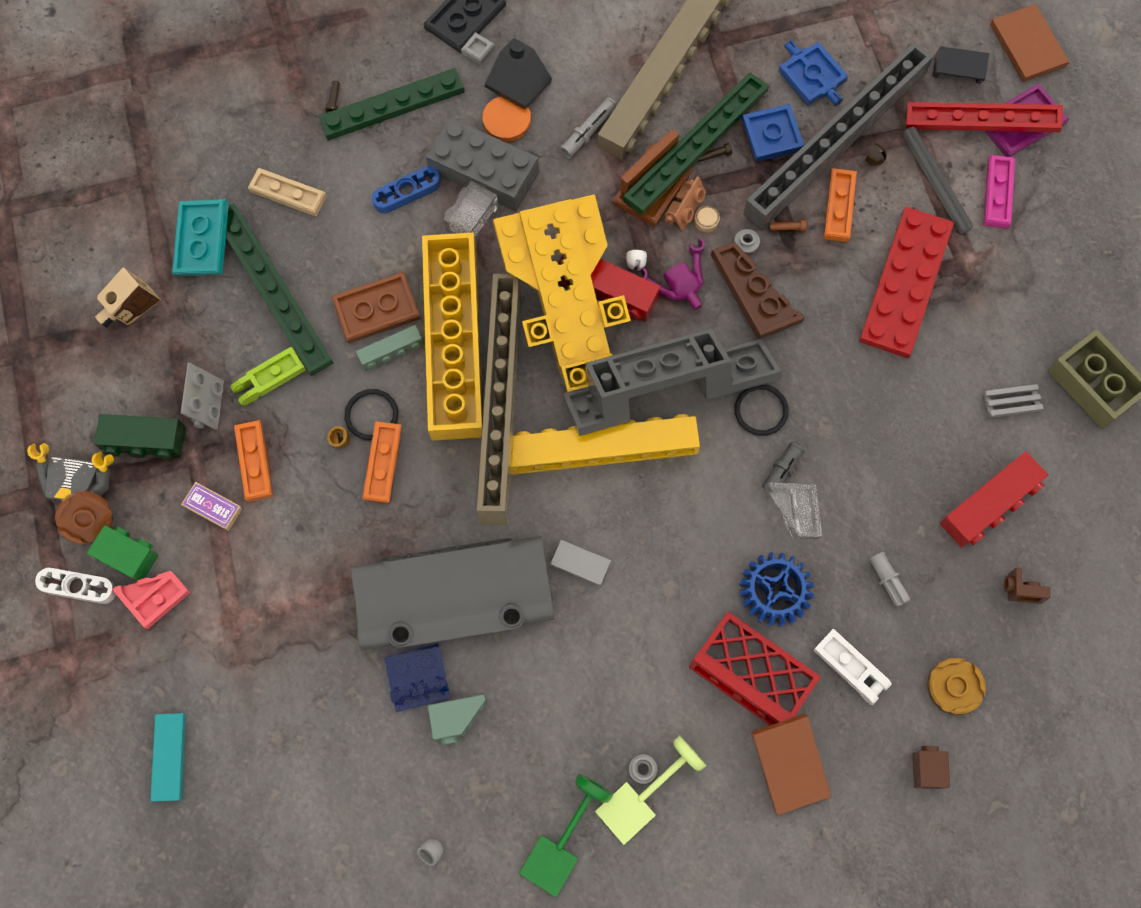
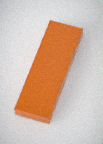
M831 169L823 239L849 242L857 171Z
M258 420L234 425L245 500L251 502L273 497L262 422Z
M375 421L363 500L390 504L402 425Z

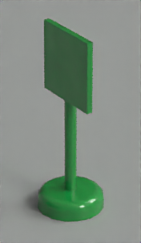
M580 773L576 777L575 783L586 795L558 844L541 835L519 873L554 897H557L579 859L565 850L564 846L592 798L608 803L613 797V793Z

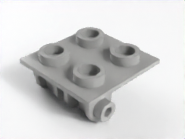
M188 363L181 414L192 418L191 421L194 423L193 427L204 428V425L218 430L224 380L192 363Z

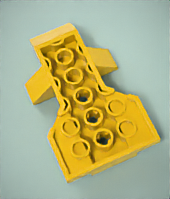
M595 194L493 219L506 272L527 283L530 287L537 290L544 316L522 321L528 347L551 342L556 364L567 392L588 387L585 363L613 356L609 351L604 328L631 321L624 295L599 302L596 300L590 275L608 245ZM547 226L557 230V234L554 235L555 239H551L550 235H545L544 231L548 229ZM554 251H558L559 255H563L562 265H558L557 261L552 262L551 256L555 255ZM560 277L570 281V285L567 286L568 291L558 286V282L561 281Z

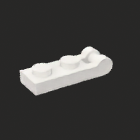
M834 629L813 650L871 705H874L879 699L878 695L882 690L886 691L892 685L885 675ZM868 676L874 681L870 687L864 683Z

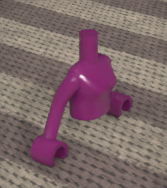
M698 238L700 248H694L692 243L689 244V253L693 256V273L686 262L680 263L664 273L663 278L671 290L647 278V270L641 268V274L644 279L661 286V295L678 301L687 298L694 311L703 306L696 295L703 285L700 255L704 251L705 242L702 238Z

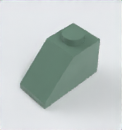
M485 695L428 705L433 740L436 742L441 741V746L458 743V738L466 735L487 705Z

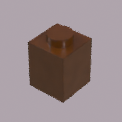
M921 746V751L912 753L914 788H950L948 752L939 751V746Z

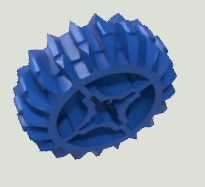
M770 552L768 554V561L763 555L758 556V564L751 561L749 563L751 570L744 569L742 573L747 579L739 581L741 587L747 588L739 592L740 597H748V599L743 601L742 606L748 607L751 605L753 608L748 614L753 616L758 612L760 614L757 620L759 623H762L765 617L769 618L768 626L770 627L774 625L775 619H777L780 627H784L785 617L790 624H794L796 622L795 615L802 618L805 615L802 608L808 610L811 604L807 600L814 598V593L807 591L814 587V583L811 581L805 582L811 576L810 572L801 573L804 564L799 563L797 567L793 565L795 561L794 556L785 561V553H780L778 559H775L774 553ZM766 570H781L779 576L774 578L759 575ZM789 575L797 585L798 595L794 594V590L787 584ZM782 579L780 592L771 600L773 588L770 587H774ZM755 583L759 585V589L764 591L766 595L764 604L760 602L755 593ZM777 601L785 603L789 601L794 604L792 607L784 610L771 609Z

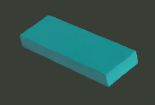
M184 713L155 714L150 802L182 801L186 714Z

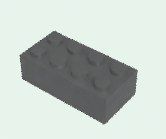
M449 118L426 156L428 167L436 169L441 178L515 212L539 174L538 157L453 118Z

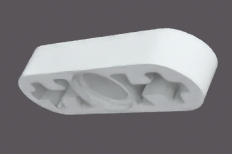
M45 568L37 574L35 579L37 588L50 595L99 604H107L116 596L112 590L116 585L104 577ZM53 577L58 581H62L61 586L53 583L48 585L45 581ZM75 579H81L83 582L82 589L77 593H72L70 591L71 582ZM91 586L95 588H103L104 586L108 591L100 595L90 589Z

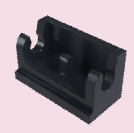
M940 46L934 57L932 77H938V75L943 74L976 79V83H982L986 79L989 53Z

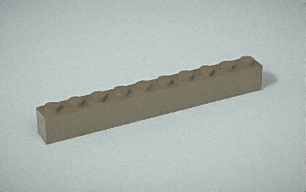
M686 0L598 133V148L621 160H624L628 153L631 154L634 151L638 142L637 138L640 134L644 135L646 133L652 115L656 116L659 113L664 97L670 96L674 88L673 83L677 78L680 79L683 76L688 60L692 61L698 50L697 46L700 42H705L710 26L718 22L723 6L727 7L731 0Z
M493 274L477 500V514L480 525H508L521 308L520 279L510 274Z

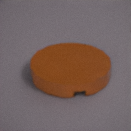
M77 491L67 495L59 503L55 513V521L59 533L68 541L77 544H87V542L95 541L104 525L110 528L113 520L112 509L108 502L99 494L90 491Z

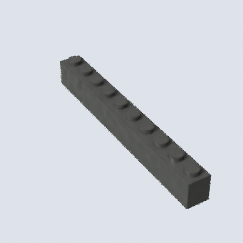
M916 42L912 43L746 200L743 215L761 230L764 229L927 73L933 56Z

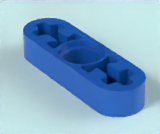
M424 167L378 188L372 194L375 209L380 213H389L436 191L441 184L439 172L432 167ZM429 176L433 179V182L429 183L425 178ZM416 181H418L421 188H417ZM405 185L413 187V191L408 195L400 193V189ZM392 192H396V196L398 199H395ZM385 197L388 202L383 204L380 198Z

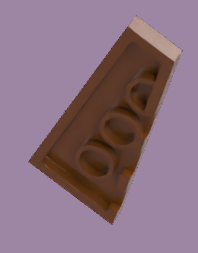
M736 242L712 250V259L757 339L803 322L805 317L799 311L796 313L789 305L790 301L784 294L780 295L772 287V281L767 276L760 274L755 268L756 264Z

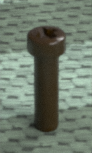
M332 81L329 102L325 106L327 113L338 109L336 106L340 86L338 81Z
M730 143L707 151L698 162L725 154L726 156L732 155Z

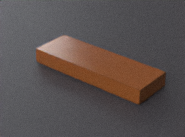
M670 130L621 176L620 190L624 194L678 143L679 134L675 130Z

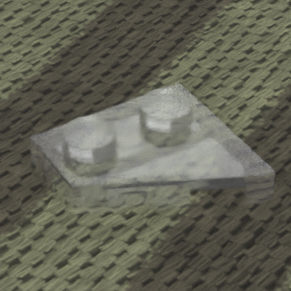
M768 483L765 485V491L793 539H819L823 537L816 484Z

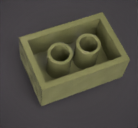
M1097 329L1058 358L1047 370L1102 430L1141 399V374Z

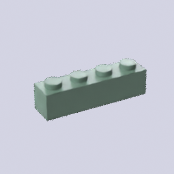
M416 325L359 349L356 353L364 370H371L381 363L391 361L394 357H400L410 350L419 349L424 343Z

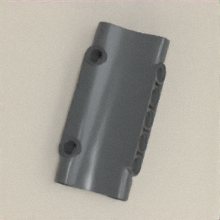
M542 536L513 540L512 538L496 539L391 556L381 559L380 562L351 566L357 613L358 640L361 651L389 646L403 648L519 628L524 624L555 620ZM508 609H516L519 615L514 619H509L504 613ZM405 627L409 634L405 637H400L395 633L394 629Z

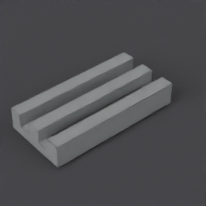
M1038 384L985 391L983 396L988 417L997 418L1041 412L1044 408L1043 404H1040L1041 396L1037 393L1039 389ZM1028 393L1031 394L1027 396L991 400V398L1013 396ZM1033 402V405L993 410L994 406Z

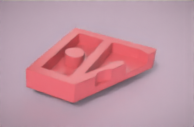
M172 571L158 574L154 578L137 580V583L127 586H116L112 589L147 630L191 593Z

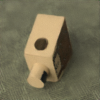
M123 267L98 294L97 299L104 306V309L95 318L106 328L116 319L128 325L156 305L161 299L145 281Z

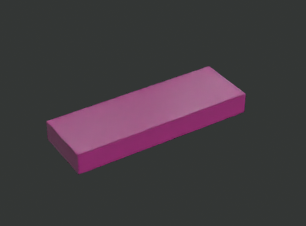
M990 155L988 157L984 226L1009 229L1011 225L1015 158L997 155Z

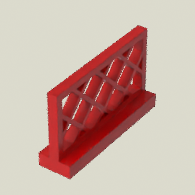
M729 611L689 666L691 670L769 726L794 718L821 678L820 675ZM728 621L738 628L740 637L725 638L723 627ZM720 634L721 639L715 640L716 637ZM756 640L761 644L763 653L749 655L746 641ZM741 642L744 656L730 658L727 644ZM722 645L725 658L715 660L706 651L710 646ZM780 657L784 660L786 670L772 672L769 658ZM764 658L767 673L753 674L750 660ZM745 661L748 675L737 676L732 671L731 663ZM802 673L811 681L807 687L796 688L793 674ZM787 675L790 689L777 691L774 677ZM768 677L771 692L761 693L756 689L754 679ZM797 693H802V695L798 699ZM792 694L794 707L790 713L780 706L778 696Z

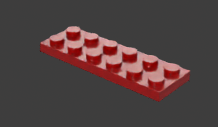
M905 206L859 342L909 359L954 225L953 221Z

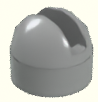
M429 839L417 849V853L425 864L434 866L441 859L443 846L438 840Z

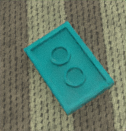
M225 199L179 201L173 275H223L228 201Z

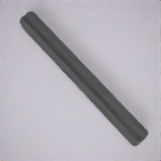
M915 127L906 129L903 133L906 143L957 230L961 234L970 231L973 227L971 220Z

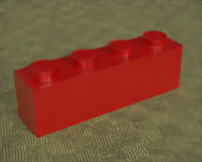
M563 255L561 256L558 265H562L561 261L564 260ZM600 259L590 275L596 299L603 301L624 295L630 318L647 322L660 297L661 286ZM560 277L561 281L558 284L568 289L567 286L570 285V281Z
M1025 451L946 516L939 524L961 548L968 542L974 546L986 536L982 532L986 527L990 526L994 529L1005 520L1002 514L1008 509L1012 513L1025 503L1022 497L1027 493L1031 496L1035 495L1045 486L1042 481L1049 475Z

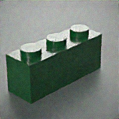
M99 414L94 445L103 451V454H111L114 457L124 453L135 458L155 455L156 458L170 460L172 456L181 457L186 427L176 418Z

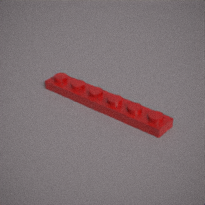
M908 102L906 129L915 127L916 129L1060 133L1062 130L1063 105Z

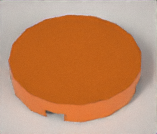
M500 96L494 98L486 105L483 111V126L488 135L503 142H513L521 139L524 133L529 130L531 126V112L529 107L523 109Z

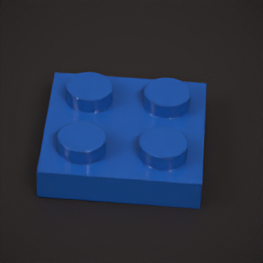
M790 104L742 115V123L755 162L797 153L804 146Z

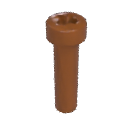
M800 219V222H770V231L800 230V232H806L807 229L806 219Z

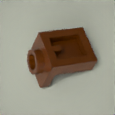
M1015 568L1005 577L1004 590L1008 592V601L1042 604L1051 598L1050 587L1041 586L1039 582L1027 581L1022 584V569Z

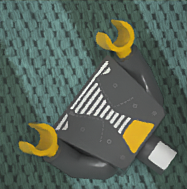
M35 443L28 447V455L33 459H37L34 463L42 492L45 498L54 504L59 505L67 495L77 491H90L102 497L109 490L110 469L107 466L114 462V457L111 454L106 455L104 461L102 460V451L95 453L92 456V461L51 455L47 459L45 455L49 452V446L46 443L40 445L41 453L36 450Z

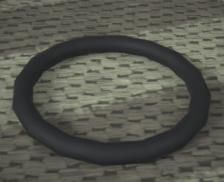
M759 385L745 389L739 394L735 402V416L738 423L747 432L754 435L767 436L776 433L787 421L789 406L785 396L778 389L769 385ZM767 390L774 393L780 399L783 405V416L774 428L756 430L749 427L743 421L740 414V404L749 392Z
M366 389L358 392L349 400L345 408L344 420L347 428L356 437L364 440H372L373 435L358 432L352 426L350 420V410L360 397L368 394H377L385 397L393 409V418L390 423L396 424L398 420V407L395 400L388 393L379 389Z

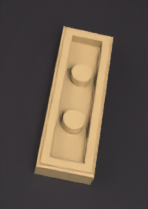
M261 168L257 169L248 186L250 193L317 217L327 197L324 191Z

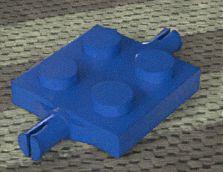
M793 40L788 41L784 48L788 50L792 57L779 66V73L808 106L825 96L830 99L834 106L839 105L843 98L840 97L835 89L847 82L848 75L819 42L809 48L799 49Z

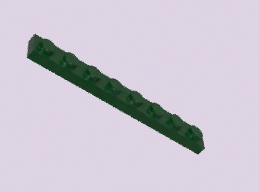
M749 72L623 196V202L643 216L742 115L746 114L768 92L769 85Z
M232 203L228 207L226 239L308 372L313 376L334 364L237 206L235 203Z

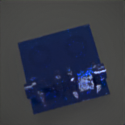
M438 644L384 658L391 688L390 697L392 703L394 702L396 713L451 698Z

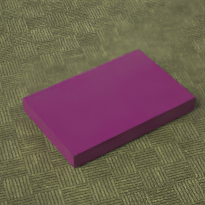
M1039 83L1004 103L1057 105ZM1064 112L1062 126L1066 125L1069 121V118L1064 114ZM985 131L1005 157H1012L1052 133Z

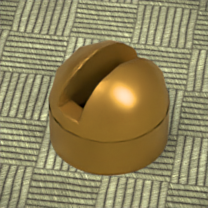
M335 426L328 432L327 440L333 447L341 449L349 445L351 436L345 428Z

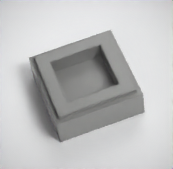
M475 32L462 47L461 52L462 55L481 66L495 50V44Z

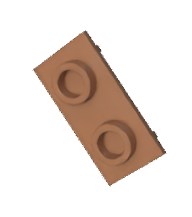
M697 176L695 181L688 179V181L683 182L676 195V199L682 202L673 201L665 213V222L673 225L674 222L677 223L682 232L687 224L691 222L694 212L705 198L706 191L700 177Z

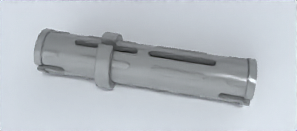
M607 97L580 127H575L572 135L559 147L561 154L570 159L582 145H587L590 137L610 117L617 106L616 102ZM600 114H602V116L592 125V123L597 119V117ZM585 131V134L577 142H575L578 139V137L582 135V133Z

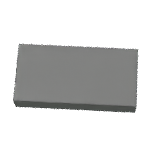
M561 540L550 566L601 587L611 560Z

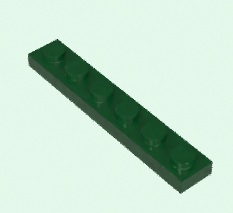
M456 68L330 111L318 117L329 141L465 93Z

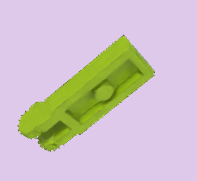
M289 347L248 371L247 375L235 381L230 387L234 393H238L250 387L251 384L254 385V388L241 395L238 399L240 404L245 406L256 401L259 396L262 397L303 373L306 369L294 349Z

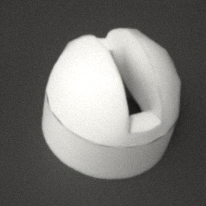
M642 250L628 251L626 254L627 266L631 270L637 267V271H640L646 265L647 253Z

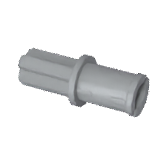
M885 552L870 558L869 562L881 580L879 584L884 585L894 605L901 606L907 603L910 597L898 578L900 574L894 571Z

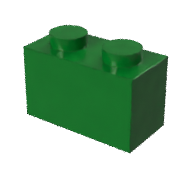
M105 525L86 553L136 581L146 577L159 556L151 550L153 545L141 538L134 541L128 538L131 533L119 526H116L113 530Z

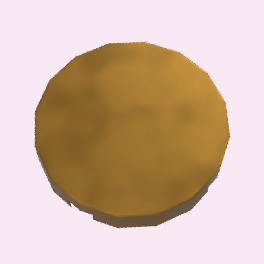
M948 658L936 664L930 672L927 681L928 694L933 703L943 712L952 715H964L977 709L986 692L985 678L979 668L962 658Z

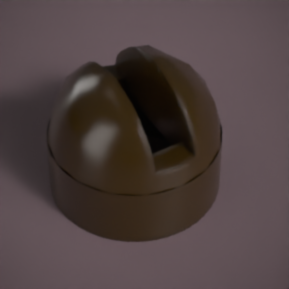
M875 144L865 161L871 165L880 166L886 160L887 153L883 147Z

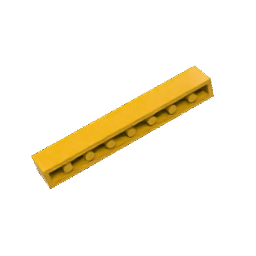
M679 414L674 416L673 419L662 420L661 417H652L645 422L630 420L631 422L582 436L578 435L575 426H571L563 431H557L553 428L544 429L541 433L535 434L527 431L517 432L513 436L511 475L698 455L700 443L696 416L689 417L687 414Z

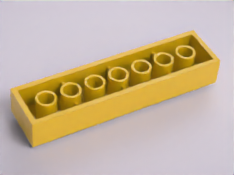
M474 233L422 236L428 432L432 441L482 438L484 412L477 254Z

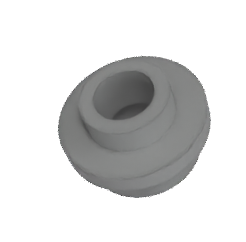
M744 229L736 234L734 242L746 254H750L758 249L760 238L755 231ZM748 238L752 242L746 243L743 241V239Z
M638 755L630 762L629 774L639 784L650 783L657 775V764L648 755ZM640 764L648 766L649 771L646 775H641L638 772Z

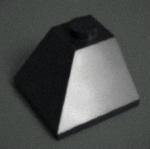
M513 38L500 51L485 82V88L526 109L551 83L552 78L536 51Z

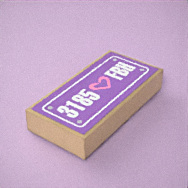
M195 482L181 504L186 509L227 531L230 530L243 509L236 503Z

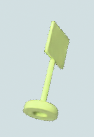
M680 735L674 740L673 744L681 757L646 790L638 795L626 782L613 794L612 799L608 803H603L595 811L623 845L656 816L644 801L686 761L696 771H701L707 766Z

